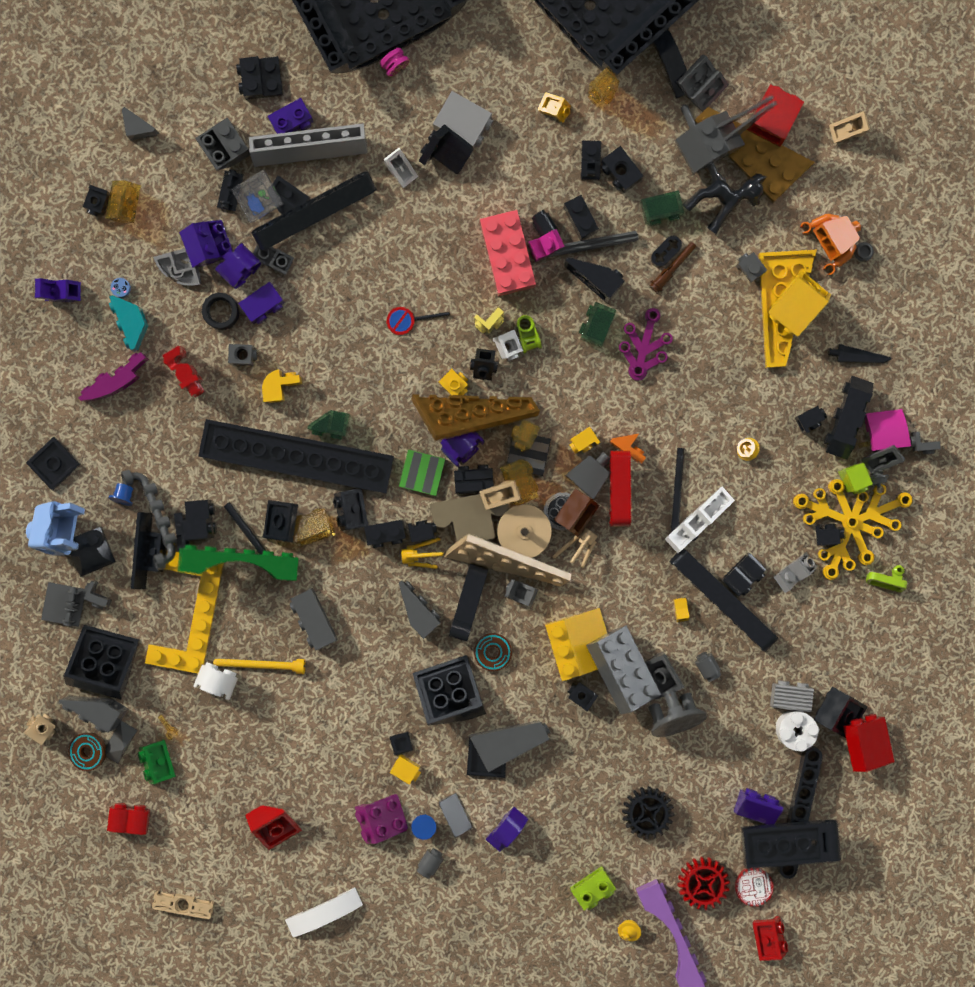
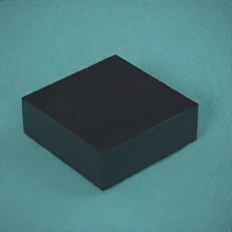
M408 731L389 737L394 755L413 750Z

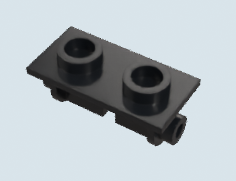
M231 169L229 171L225 170L217 208L236 212L244 174L237 173V171Z

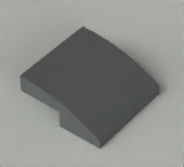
M703 54L676 82L691 102L702 112L729 85L722 73L716 70L708 57Z

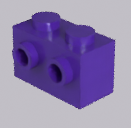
M301 98L268 115L277 134L296 132L300 129L304 131L312 126L311 123L314 122Z

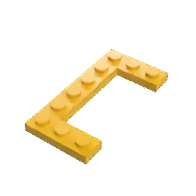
M176 552L172 561L166 564V570L178 572L179 552ZM224 563L212 566L201 574L186 573L201 576L187 650L183 651L149 644L145 660L146 664L199 673L201 666L205 663Z

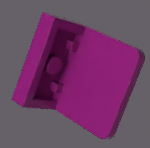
M396 794L371 804L355 806V816L360 823L361 835L366 844H377L408 829L399 797Z

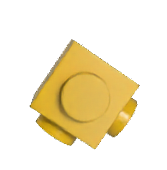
M453 369L438 382L450 395L464 396L468 392L466 389L468 387L466 383L468 379L461 372L457 374Z

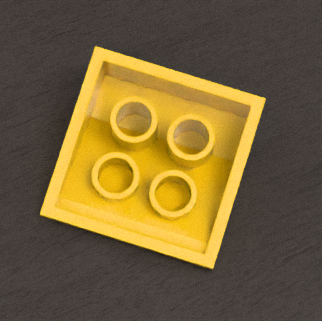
M600 608L545 624L562 681L598 670L586 645L607 634Z

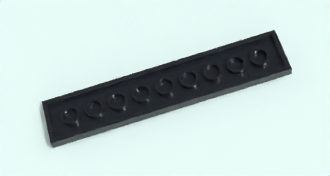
M208 419L205 420L198 457L386 494L394 460L392 455Z

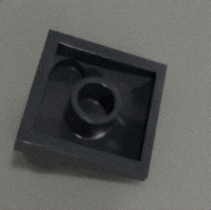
M102 527L74 537L73 542L79 544L78 550H71L69 555H71L80 577L116 562Z

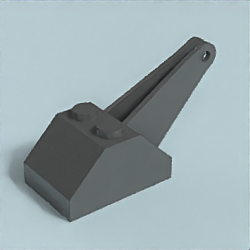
M773 95L730 118L727 111L713 115L679 136L675 143L692 174L700 172L744 147L745 143L740 135L765 113L775 107L777 102L775 101L767 105L738 128L735 127L733 122L766 105L774 99Z

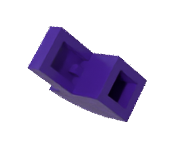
M37 278L35 279V298L45 299V301L50 302L81 301V282L67 279L55 281Z
M513 807L485 840L500 852L514 841L527 823L528 818Z

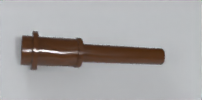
M690 242L667 269L664 268L654 281H651L649 287L656 293L662 292V288L673 277L672 274L697 246Z

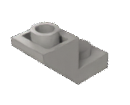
M806 552L774 576V579L784 593H786L799 581L810 576L818 567Z

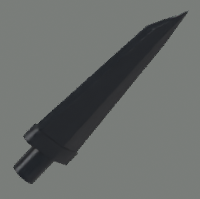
M839 344L838 349L829 348L828 356L837 357V362L885 363L892 359L889 356Z

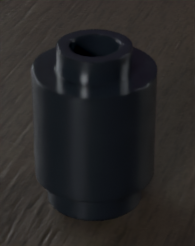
M545 210L538 212L531 218L533 220L532 224L540 237L552 230L558 229L549 213H546Z

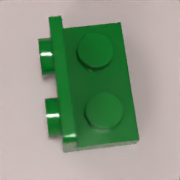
M165 740L139 747L138 758L140 763L144 764L145 770L143 775L146 782L149 781V784H156L176 777Z

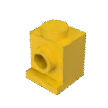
M588 427L571 438L569 446L574 454L581 450L585 453L593 448L592 443L598 445L600 441L591 427Z

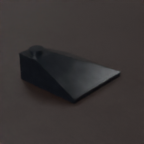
M467 655L412 673L428 726L466 721L486 714Z

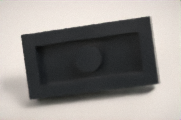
M582 140L581 180H600L601 141Z

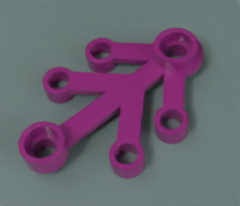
M650 308L645 313L647 324L642 342L635 332L636 328L633 323H627L623 329L639 353L636 361L630 351L631 346L628 342L623 341L619 345V351L624 354L630 364L628 369L629 376L636 381L644 379L648 369L659 363H664L668 358L664 351H660L656 354L655 358L644 363L647 354L663 345L670 344L673 339L670 333H664L660 339L649 344L654 324L660 319V312L656 308ZM651 312L656 314L655 319L650 318L649 314ZM632 326L633 331L627 332L626 327ZM669 336L670 341L664 342L663 337ZM626 344L628 350L623 351L621 345ZM659 354H663L665 356V359L663 361H660L658 359ZM635 368H641V374H636Z

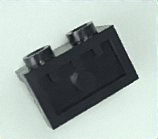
M361 488L334 494L333 505L337 509L338 515L336 521L341 531L368 526Z

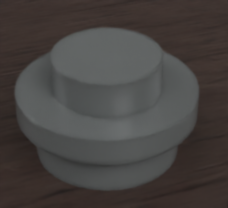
M861 242L856 246L854 255L859 261L865 262L872 258L874 250L869 243Z

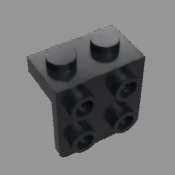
M444 124L438 131L433 130L429 135L428 140L430 142L426 143L421 149L420 153H422L419 162L425 166L434 157L452 172L459 174L472 154L474 147Z

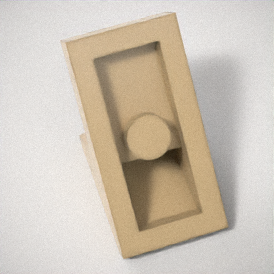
M865 111L829 125L834 143H840L852 137H862L870 130Z
M515 480L504 481L497 486L480 491L486 510L521 499Z

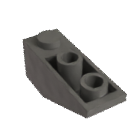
M401 580L399 587L410 625L424 639L441 623L439 621L441 617L434 609L430 611L427 608L428 602L421 595L417 597L413 592L415 588L409 581L404 582Z

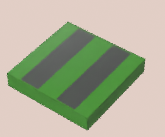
M408 450L399 487L436 496L445 459Z

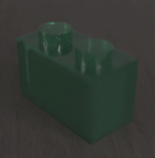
M679 190L644 198L640 201L645 225L657 226L662 224L661 221L669 219V222L680 220V216L684 214Z
M595 302L594 306L589 305L585 315L589 318L586 324L582 323L579 330V334H581L580 339L602 347L617 310Z

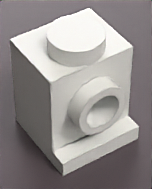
M515 330L492 339L502 359L513 360L519 357V352L523 351ZM505 344H509V350L506 349Z

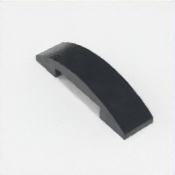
M667 29L652 44L657 50L669 78V84L677 99L686 95L676 82L684 75L687 69L669 29Z

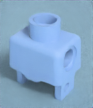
M56 501L37 505L33 521L26 527L29 547L52 556L69 555L71 550H78L79 544L73 542L77 517L84 514L85 508L72 503L61 504Z

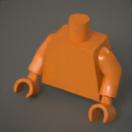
M824 214L813 219L811 223H801L800 227L805 225L809 227L808 231L802 233L804 235L809 234L811 229L815 227L813 232L830 261H835L832 264L824 265L823 269L827 266L832 267V272L827 275H832L837 266L841 267L853 257L856 250L855 243L860 240L857 232L861 230V225L858 221L851 223L847 216L839 217L834 214Z

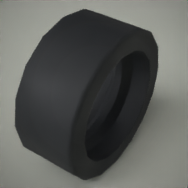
M218 292L211 294L205 299L201 312L203 319L209 326L218 330H225L236 324L239 319L240 310L234 298L226 293ZM219 300L228 302L232 308L231 317L222 323L214 321L210 316L211 305Z

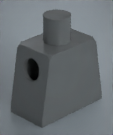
M604 452L596 460L589 455L565 476L591 499H594L610 474L604 468L610 462V458Z

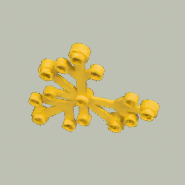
M834 479L829 482L828 489L832 494L836 495L843 514L829 508L825 499L826 492L822 488L815 489L813 492V496L819 504L809 501L808 496L805 494L796 495L793 499V504L796 508H808L816 511L815 513H807L803 516L805 524L812 525L816 520L828 516L842 522V526L845 527L846 539H843L841 544L818 551V557L821 560H828L833 555L831 563L823 568V576L828 580L836 579L839 575L837 567L841 558L845 570L852 571L855 569L856 563L850 558L846 549L851 533L860 552L858 554V561L862 565L872 564L874 554L867 549L860 530L871 534L874 538H881L884 531L881 527H872L863 523V521L870 519L889 527L892 531H898L901 528L899 520H891L880 514L897 507H909L913 501L912 496L906 492L897 495L896 500L877 507L881 496L886 493V486L880 484L883 492L878 493L877 485H875L867 511L860 514L863 504L869 499L868 493L863 492L865 495L863 501L859 499L860 494H856V502L851 511L843 492L845 488L843 481ZM836 483L840 485L839 490H835L834 485ZM819 490L823 493L821 498L816 495ZM904 496L908 498L906 504L902 502ZM800 498H804L805 503L803 505L799 504ZM809 515L812 517V522L810 523L806 521V517ZM851 518L855 520L853 526L849 524ZM894 521L898 524L896 529L892 527ZM876 529L880 530L879 536H876L874 534V531ZM822 551L827 552L826 558L821 557ZM865 554H868L870 556V559L868 561L864 560ZM848 561L852 563V567L850 569L846 567V563ZM830 569L835 571L833 576H830L828 573Z

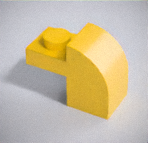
M281 370L269 373L262 384L263 402H284L283 386L302 384L301 376L296 375V372L285 373V377H282Z

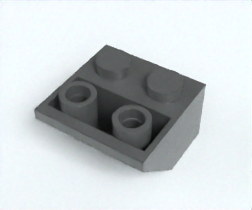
M228 117L195 138L216 171L234 166L250 156L249 149Z

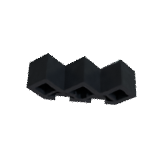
M851 376L849 382L844 383L842 393H844L843 402L840 408L836 407L833 414L835 419L834 428L831 434L827 433L824 440L826 453L848 460L857 442L855 437L859 428L862 427L866 415V405L871 401L874 383L855 376Z

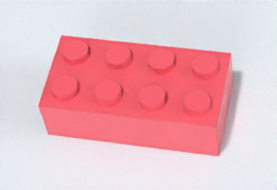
M514 210L480 219L498 297L535 288L536 283L518 211Z

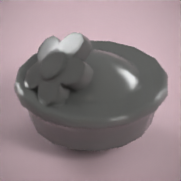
M874 469L871 472L872 485H877V488L881 487V483L888 482L889 475H883L882 470Z

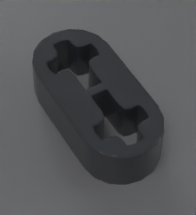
M677 236L668 237L651 255V263L655 267L666 265L681 249L682 242ZM668 241H676L677 249L672 248L668 251L667 248L670 245ZM663 252H665L666 255L663 257L664 262L662 263L661 261H659L657 263L655 261V255H661Z

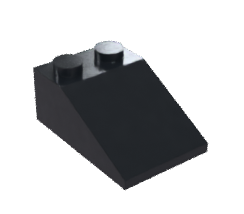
M569 257L564 263V267L606 303L616 294L625 281L622 279L624 276L616 269L613 271L608 267Z

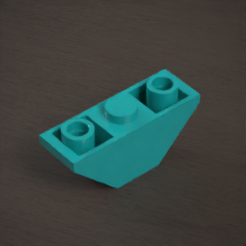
M112 295L109 297L111 300L109 306L113 314L116 313L118 317L116 323L119 330L124 332V343L127 349L130 348V350L136 352L139 350L149 326L143 310L135 304Z

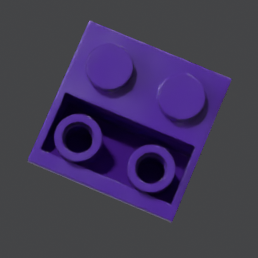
M222 220L192 223L179 232L192 268L207 266L224 260L223 256L228 251H233Z
M746 788V791L740 789L734 812L737 815L761 823L775 824L784 807L776 797L765 794L763 797L756 790Z

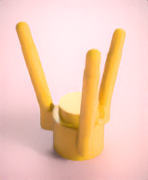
M438 537L415 545H407V549H402L401 551L402 563L408 564L409 567L417 566L437 569V565L415 561H418V558L443 556V552L418 554V550L414 549L438 542L440 538Z

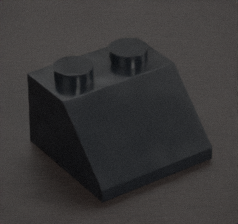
M832 686L831 690L826 694L821 708L817 710L814 720L846 738L843 726L851 724L853 719L862 718L868 706Z

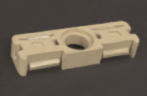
M159 891L154 894L152 908L154 910L210 919L213 913L214 901L195 900V897L175 894V896L174 894L163 892L159 894ZM186 900L188 908L185 910L180 909L178 902Z

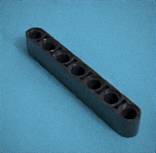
M362 172L255 228L251 234L260 250L268 249L374 193L377 188L369 172Z
M683 549L676 553L669 561L699 591H702L723 614L729 617L741 631H744L762 651L766 652L779 639L687 550Z
M814 746L802 751L786 823L809 821L823 759L822 752ZM816 751V757L809 760V752ZM806 770H811V777L807 779L804 778V772ZM806 788L808 794L805 797H800V791ZM802 807L804 809L803 814L796 816V809ZM791 865L789 872H783L784 866H777V870L784 878L791 879L796 876L799 865Z

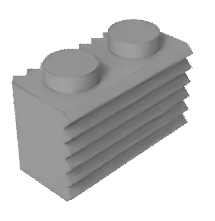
M778 680V684H772L770 706L773 708L811 712L814 689L809 687L807 683L797 682V686L790 685L789 681Z

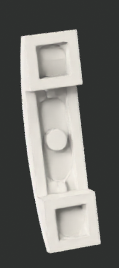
M354 887L327 902L289 917L285 921L292 936L296 937L333 922L356 910L363 904Z

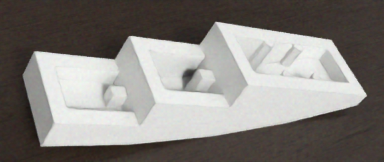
M720 487L674 529L665 540L679 553L735 500L723 487Z

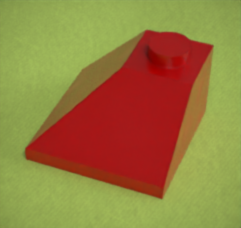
M261 805L245 815L251 833L268 850L302 831L284 809Z

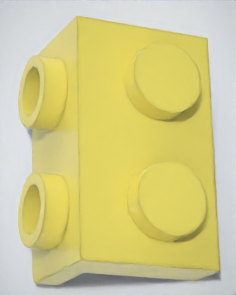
M498 307L486 322L476 314L474 317L475 327L483 334L485 331L489 334L494 328L497 330L504 322V312Z

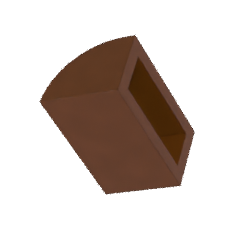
M574 489L554 521L579 537L600 505L579 490Z

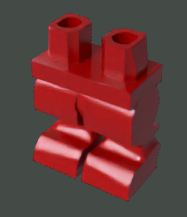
M178 345L162 355L164 364L171 371L175 372L177 380L181 382L179 384L181 389L188 391L191 397L194 396L195 398L205 393L200 384L203 382V379L198 375L195 367L188 363L180 364V361L186 358L184 347Z

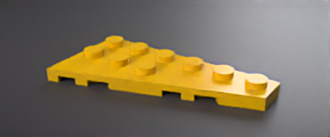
M817 250L765 252L758 254L759 260L767 269L760 276L765 368L786 366L793 336L784 329L785 326L780 322L776 323L769 317L768 311L801 270L810 276Z

